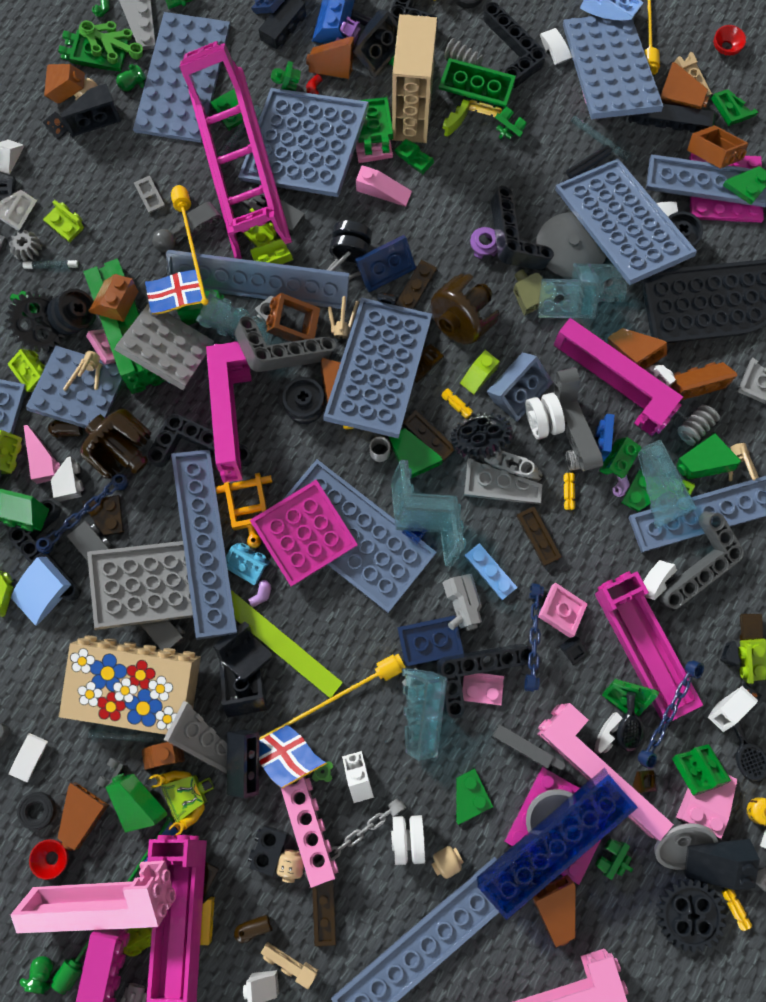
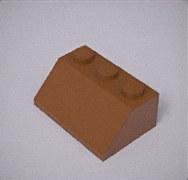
M712 362L705 365L704 368L694 367L682 374L681 372L673 373L676 380L670 388L683 396L680 400L682 401L725 389L737 377V373L724 362L718 364Z

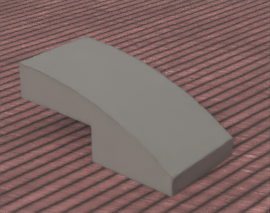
M150 176L134 182L149 213L165 206Z

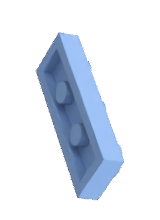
M480 543L464 555L501 600L517 589V586Z

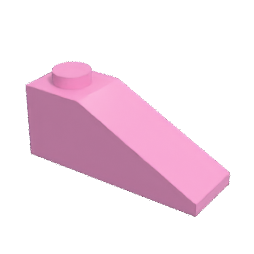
M363 165L356 179V191L405 207L412 193L411 190L382 172Z
M25 425L24 432L31 480L36 484L51 481L54 474L60 468V463L55 460L34 430Z

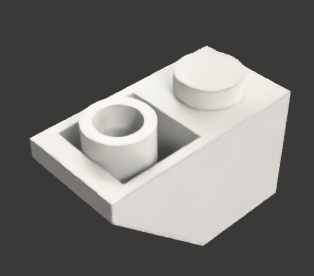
M72 457L65 459L51 479L53 498L59 502L82 497L83 483L74 475L80 473L81 469L79 463Z
M741 686L719 701L708 718L724 732L734 726L758 700Z
M362 751L343 756L346 777L353 802L356 803L374 798Z
M277 970L252 973L246 981V985L243 986L244 999H247L248 1002H266L277 998L279 994Z

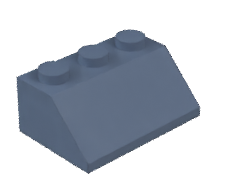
M522 352L486 392L497 406L518 422L526 413V400L534 397L539 398L553 381L537 356Z

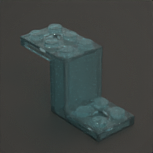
M573 263L572 279H541L538 317L595 319L597 302H625L628 283L613 264ZM608 279H612L613 284L609 287H605L604 282ZM557 295L564 296L563 301L559 303L555 302L554 298Z
M400 460L391 479L396 530L440 532L445 566H453L456 560L459 559L462 550L466 547V539L463 538L462 533L463 521L460 520L461 505L458 504L457 496L413 493L414 487L410 482L412 470L409 468L408 460Z

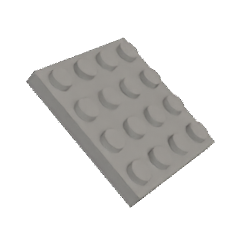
M148 303L117 343L114 350L183 390L206 356V346H212L214 341L169 313L152 315Z

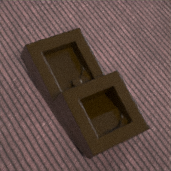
M432 344L423 349L415 377L416 383L444 357Z
M762 614L739 615L741 626L740 641L763 639Z

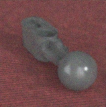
M205 202L186 214L190 232L193 235H199L218 223L222 218L211 202ZM184 218L171 231L159 229L154 233L152 242L158 251L166 253L175 247L177 239L182 236L187 237Z

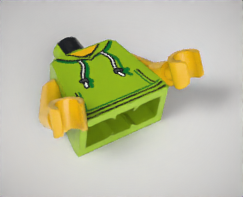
M176 770L161 774V776L155 774L149 778L157 779V785L151 786V788L161 787L174 817L175 823L169 827V830L172 827H176L178 833L173 837H177L183 830L195 824L205 810L204 804L208 802L204 794L214 789L210 778L199 782L196 775L192 776L189 772Z

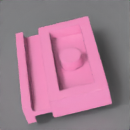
M390 140V153H383L381 142L372 143V155H365L364 143L357 141L355 148L358 163L393 158Z
M104 329L88 331L86 337L100 356L103 364L116 363Z
M483 673L464 676L462 686L464 701L501 706L504 676Z

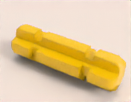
M470 100L469 110H477L478 113L490 116L492 114L495 117L497 113L500 114L502 112V108L498 106L494 108L493 105L483 102L477 103L476 100Z
M447 388L443 391L442 398L446 401L448 400L449 404L456 411L461 412L465 419H468L473 414V410L470 407H466V404L458 396L453 395L450 389Z
M574 473L564 474L565 510L575 509Z
M724 889L722 895L728 901L727 905L734 918L738 920L739 928L743 931L750 929L752 924L749 918L746 917L747 914L739 899L736 898V893L732 889Z

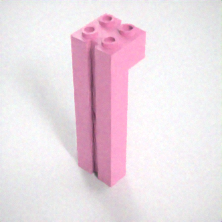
M558 704L551 712L552 718L550 720L545 719L539 725L538 729L540 731L537 735L650 838L661 841L673 824L576 737V734L588 722V719L572 704Z
M165 861L141 862L140 877L135 878L133 882L33 887L11 914L16 933L159 927L167 914V909L171 907L176 897V892L170 880V871L167 870Z
M601 949L580 956L587 976L586 979L514 1002H627L625 995L628 994V990L624 980L621 981L618 972H621V968L617 958H614L612 953H608L605 949Z

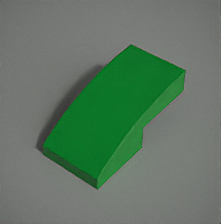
M405 139L395 149V153L422 175L434 164L432 157L421 152L419 146L408 139Z

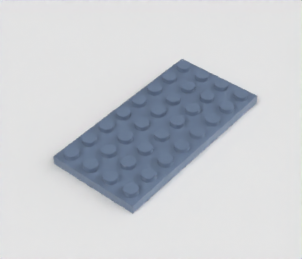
M164 12L133 127L135 133L202 143L189 88L179 66L184 55L188 52L218 41L219 45L226 44L231 26L229 21ZM221 62L192 73L196 91L207 117Z
M588 16L563 20L564 32L591 119L662 112L663 103L633 19L611 20L598 16Z
M615 159L556 185L555 191L629 285L696 256V249L619 159Z
M361 298L323 421L399 439L432 314Z
M316 459L283 499L317 479L358 544L352 550L329 563L328 566L389 614L437 552Z

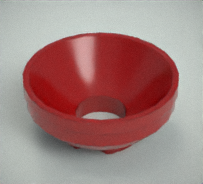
M725 25L716 31L713 43L716 50L721 54L735 55L745 46L746 36L740 28L734 25ZM728 42L732 48L724 49L722 43Z
M48 839L39 842L30 853L29 866L36 877L44 880L58 877L68 864V851L58 840ZM49 852H56L58 855V861L53 865L49 864L46 859Z

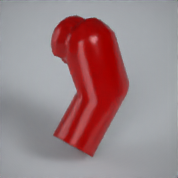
M316 74L307 83V93L319 95V92L316 90V86L322 82L319 74Z

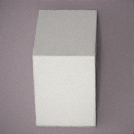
M11 140L0 142V172L10 175L24 148L23 144Z

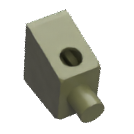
M520 270L515 274L518 282L515 284L513 292L524 316L554 300L556 296L555 290L539 273L527 276L524 270Z

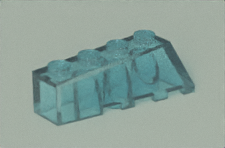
M211 290L206 296L209 303L207 305L202 304L196 321L200 322V325L203 327L216 329L219 334L223 336L229 335L237 341L234 334L241 317L249 316V313L242 307H233L231 301L226 298L223 300L217 298V293ZM252 316L251 318L255 320L266 345H270L273 334L266 332L268 325L259 317Z
M661 439L644 446L638 453L647 485L646 490L647 494H649L650 507L654 515L656 529L691 514L697 508Z
M402 668V676L406 677V686H403V694L406 695L407 699L404 715L408 721V725L405 726L406 754L419 761L438 757L447 678L435 672Z

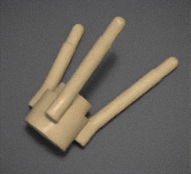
M345 296L342 297L341 319L336 322V325L332 308L328 307L331 333L334 334L335 338L342 337L347 339L348 334L350 335L359 301L355 302L348 325L345 322Z
M87 351L63 390L66 391L77 375L81 377L85 369L88 371L96 369L94 389L98 390L100 369L102 367V364L99 363L100 356L93 351Z
M746 443L731 446V451L741 462L745 461L752 480L759 478ZM733 471L728 473L729 481H732Z

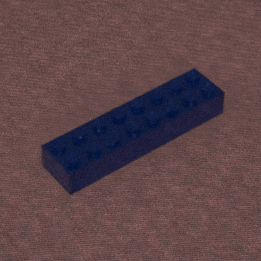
M604 767L477 877V887L507 920L638 808L636 803Z

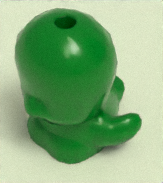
M130 64L129 71H124L117 76L116 83L122 91L128 92L136 84H139L141 88L144 87L146 76L138 65Z
M39 956L32 961L29 979H20V985L24 988L25 992L44 995L50 989L51 984L46 982L53 970L52 960L49 957Z

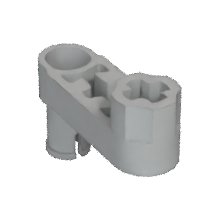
M495 451L494 456L487 454V457L484 458L494 468L521 477L531 478L535 482L541 480L539 476H542V472L527 458L505 451L500 453ZM513 461H514L515 463H517V464L520 465V466H519V468H518L517 466H514V465L509 466L508 464H509V462H513Z

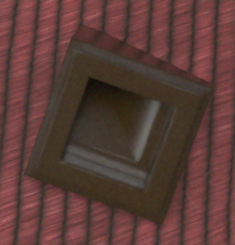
M654 770L637 771L632 788L638 793L656 791Z

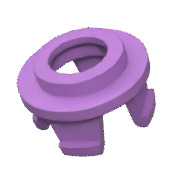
M347 17V22L343 21L340 31L346 35V38L354 37L355 45L361 32V28H359L360 22H355L350 17Z
M481 227L473 232L470 244L474 250L475 257L482 259L484 255H496L497 245L494 229ZM485 235L492 242L488 245H483L480 243L479 237Z

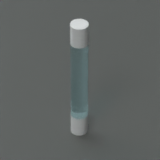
M78 260L23 262V268H78Z

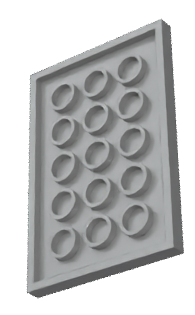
M183 541L87 552L95 630L193 617Z

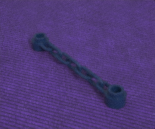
M120 473L114 475L112 481L105 486L104 491L86 502L84 508L78 513H74L67 518L63 526L58 530L52 531L46 537L39 538L36 542L37 550L41 554L50 553L53 550V544L60 539L63 532L79 523L81 517L99 506L101 500L107 495L113 494L116 490H124L128 486L127 477ZM119 478L123 479L120 483L116 482ZM113 484L114 489L110 492V489L107 488ZM95 500L96 504L90 509L89 504ZM75 516L76 521L70 526V523L67 522ZM54 534L56 538L53 541H51L49 537H51ZM43 542H47L45 547H41Z
M531 583L530 590H532V593L529 594V598L535 599L534 604L531 606L533 628L530 629L529 635L532 652L528 656V667L531 670V675H526L524 689L525 691L534 692V690L538 691L540 679L536 678L535 674L539 668L537 645L540 643L541 632L538 629L539 614L534 616V609L537 610L539 608V613L542 609L541 605H539V598L543 597L544 587L540 586V584ZM538 632L537 640L534 639L532 641L533 633L536 634ZM531 656L532 658L536 657V665L533 664L531 666Z
M693 660L686 664L685 671L687 674L684 680L679 684L675 697L663 714L659 727L654 731L647 750L641 751L638 755L640 764L648 769H652L656 764L657 755L654 751L660 745L666 728L677 713L678 706L682 698L687 694L693 677L698 679L704 672V665L698 661ZM682 685L686 687L683 694L679 692ZM670 709L673 710L671 717L667 716ZM657 733L661 735L658 742L654 740Z

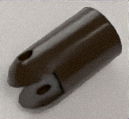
M53 420L48 425V431L53 437L83 436V427L60 420Z
M268 914L238 925L234 931L235 940L239 943H248L252 938L273 931L269 923Z

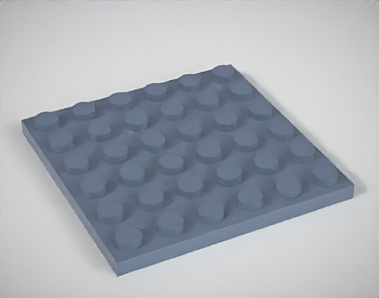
M271 88L258 124L276 187L339 197L369 109V103L367 101ZM252 152L246 155L238 177L240 181L261 184Z

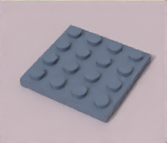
M55 346L26 405L27 411L86 428L100 414L105 418L108 417L123 383L117 364L104 365L100 359L99 363L102 364V367L100 369L98 390L94 389L96 369L93 371L85 369L82 376L78 377L77 375L69 388L64 391V386L79 366L85 354Z

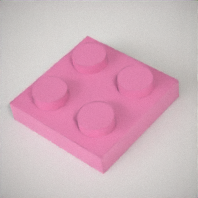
M555 583L551 586L538 617L569 638L575 636L587 603Z

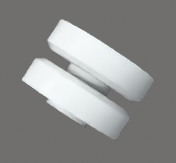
M555 393L545 394L541 400L538 397L526 400L527 419L533 436L536 439L546 438L549 432L552 435H557L565 431L563 410Z
M422 815L411 816L409 819L410 829L407 830L403 816L393 817L391 836L392 851L395 853V865H406L408 861L407 850H411V858L414 864L425 863Z

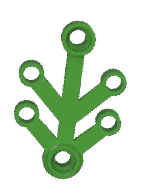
M86 20L82 21L79 26V33L88 39L91 45V54L95 57H99L102 54V48L97 44L95 38L102 41L107 52V61L111 64L118 62V55L114 52L111 45L128 52L135 60L140 59L143 55L141 44L131 43L128 45L117 40L123 38L130 41L132 39V31L126 28L116 32V23L113 21L94 25L91 21Z

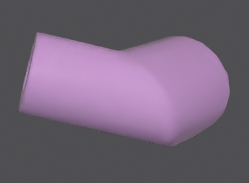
M627 475L622 479L617 476L618 483L612 490L615 496L621 497L628 490L630 484Z
M267 580L260 581L257 595L248 599L252 608L269 599L271 584Z

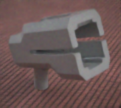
M472 574L453 577L442 582L446 596L453 602L457 616L448 624L449 628L454 630L457 626H460V629L466 628L467 631L477 629V624L482 622L479 613L482 605Z

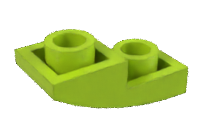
M463 99L461 106H457L456 112H451L449 118H445L442 127L445 129L444 136L448 137L462 124L469 111L470 101Z

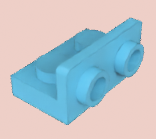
M236 543L231 546L226 556L227 569L253 585L258 583L265 567L270 564L265 555L259 552L255 553L244 543Z

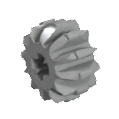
M24 229L22 233L17 231V236H11L12 241L9 242L10 252L16 259H22L27 262L28 257L34 261L33 255L39 256L38 251L42 250L41 241L32 231L28 233Z

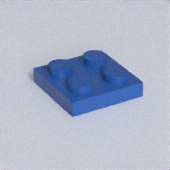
M606 414L604 419L600 420L599 426H596L595 437H598L597 446L601 452L603 462L612 451L613 414Z

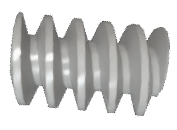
M455 38L450 40L444 54L446 61L451 58L477 66L481 65L484 58L483 55L477 58V51L472 55V48L466 51L467 45L464 44L460 48L461 41L454 44Z
M699 406L678 427L677 431L680 438L686 444L694 446L696 444L695 441H700V436H705V431L708 432L710 426L713 427L715 421L718 422L720 420V415L710 406Z

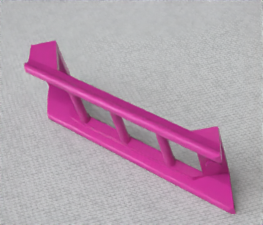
M218 41L186 53L180 62L179 68L189 88V94L234 258L242 259L236 233L246 232L256 225L262 226L270 220L284 243H291V236L243 69L236 66L226 44L219 45ZM223 61L234 86L239 104L207 117L196 91L192 73ZM242 113L250 144L224 156H217L209 125ZM253 152L262 185L234 197H229L220 165ZM263 193L265 194L268 207L234 218L231 205Z

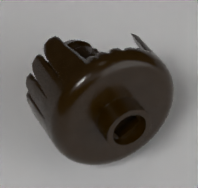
M470 274L454 276L431 299V313L439 329L450 339L460 344H472L479 340L497 323L499 317V310H496L484 320H482V317H479V311L492 298V291L486 284H477L463 295L462 290L473 279V275Z
M116 410L106 418L100 414L85 428V432L89 436L82 444L80 454L104 478L111 479V476L116 475V472H121L115 459L126 469L130 468V472L135 474L140 472L148 463L147 456L143 457L141 455L142 451L134 444L143 447L140 442L145 445L147 443L146 438H151V431L128 410Z

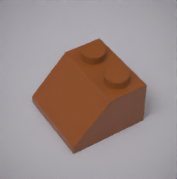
M114 274L104 280L89 312L124 322L139 292L133 279Z

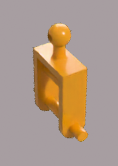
M255 473V479L235 483L226 482L224 485L215 487L216 494L226 492L233 530L248 528L249 537L247 544L251 548L259 547L261 538L257 535L254 526L250 522L251 519L237 522V516L267 510L263 484L273 483L271 475L261 477L260 473ZM257 486L260 504L235 509L232 491Z

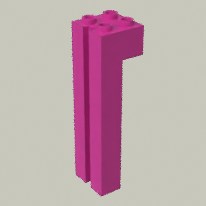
M569 318L559 331L554 346L644 410L634 424L650 436H653L656 432L659 434L682 404L679 402L683 398L682 395L573 319Z
M234 341L232 343L206 346L215 461L223 483L242 480L233 384L252 381L248 362L238 341Z
M628 571L616 578V582L609 580L599 586V591L595 593V596L643 687L659 691L658 697L652 704L662 721L663 714L675 697V692L681 681L684 680L686 672L644 596L649 592L638 571L633 574ZM690 683L687 694L682 698L673 720L703 706L692 683ZM682 685L679 692L683 694L686 687ZM670 709L667 716L671 717L673 710Z
M158 835L157 839H149L147 862H166L176 897L171 907L167 909V914L159 927H152L146 1002L197 1001L207 844L206 840H199V836L177 835V837H173L171 835Z

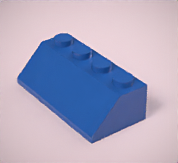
M322 0L312 42L330 43L336 41V38H346V35L340 31V27L343 21L347 22V17L351 18L355 0Z

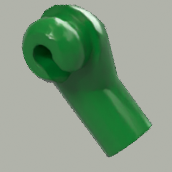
M100 0V6L95 5V7H92V12L96 17H102L109 11V0Z

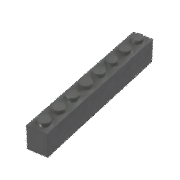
M86 521L67 535L87 561V552L107 550L113 546L106 537L102 539L98 533L101 531L94 523L90 525ZM171 620L140 624L162 651L164 648L175 649L186 639L183 636L185 633L183 628L179 624L174 625Z

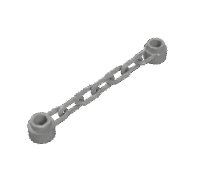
M398 798L388 805L390 808L384 814L377 813L368 820L367 826L364 829L354 830L345 838V843L341 846H333L332 851L334 850V853L337 854L331 858V861L340 856L343 848L346 846L352 847L361 841L363 833L367 830H375L385 822L386 816L391 814L392 817H395L400 811L405 810L406 806L404 803L399 801ZM379 817V820L382 821L374 826V823L371 822ZM357 833L359 838L351 843V840L348 839ZM323 855L322 860L315 864L317 867L325 863ZM304 867V871H305V872H304V875L306 876V878H307V880H308V877H307V874H306V870H305V867Z

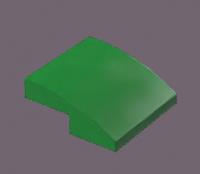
M709 744L695 747L690 752L677 754L672 758L693 796L713 790L731 781Z

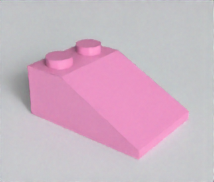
M728 775L731 780L729 783L695 796L692 795L688 788L676 818L686 823H695L709 827L714 831L716 837L721 839L729 821L737 779Z

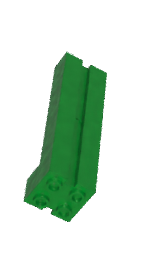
M118 258L104 263L105 267L98 269L96 266L83 271L93 300H95L104 280L114 274L126 277ZM135 300L124 322L99 315L120 376L132 394L142 392L146 389L145 386L147 385L157 386L166 381L114 350L117 343L140 315Z

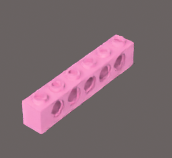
M304 776L296 784H290L281 788L310 887H315L336 879V873H339L336 861H331L329 852H332L329 839L325 840L323 831H326L322 818L318 819L316 811L319 810L316 798L312 799L310 793L313 790L310 778L306 779ZM299 793H304L306 797L305 802L298 805L295 798ZM306 813H310L312 816V821L309 825H304L301 820L302 816ZM311 834L318 836V843L315 846H310L308 843V837ZM319 854L325 858V863L322 867H317L314 864V859Z

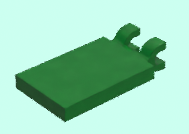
M77 30L76 34L63 31L62 38L65 39V44L72 45V48L59 45L58 52L61 54V59L70 60V63L121 72L126 51L111 45L114 52L118 55V62L111 64L107 61V52L100 39L95 38L97 44L102 48V54L99 57H95L91 54V45L88 39L83 37L79 30ZM117 39L125 44L129 43L128 39Z
M388 98L360 100L369 103V109L358 138L359 143H364L365 155H372V143L381 142L383 153H390L389 140L393 139V130Z

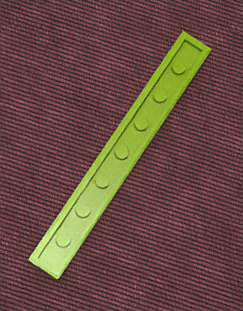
M231 590L235 619L240 624L244 621L248 623L252 634L331 698L343 682Z

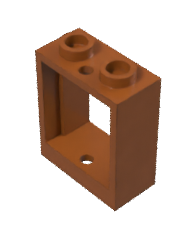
M714 125L693 133L687 151L721 169L743 160L747 153L748 142Z
M283 293L271 299V311L266 320V325H268L267 333L292 342L315 338L320 313L319 307ZM283 305L305 313L302 332L279 324Z

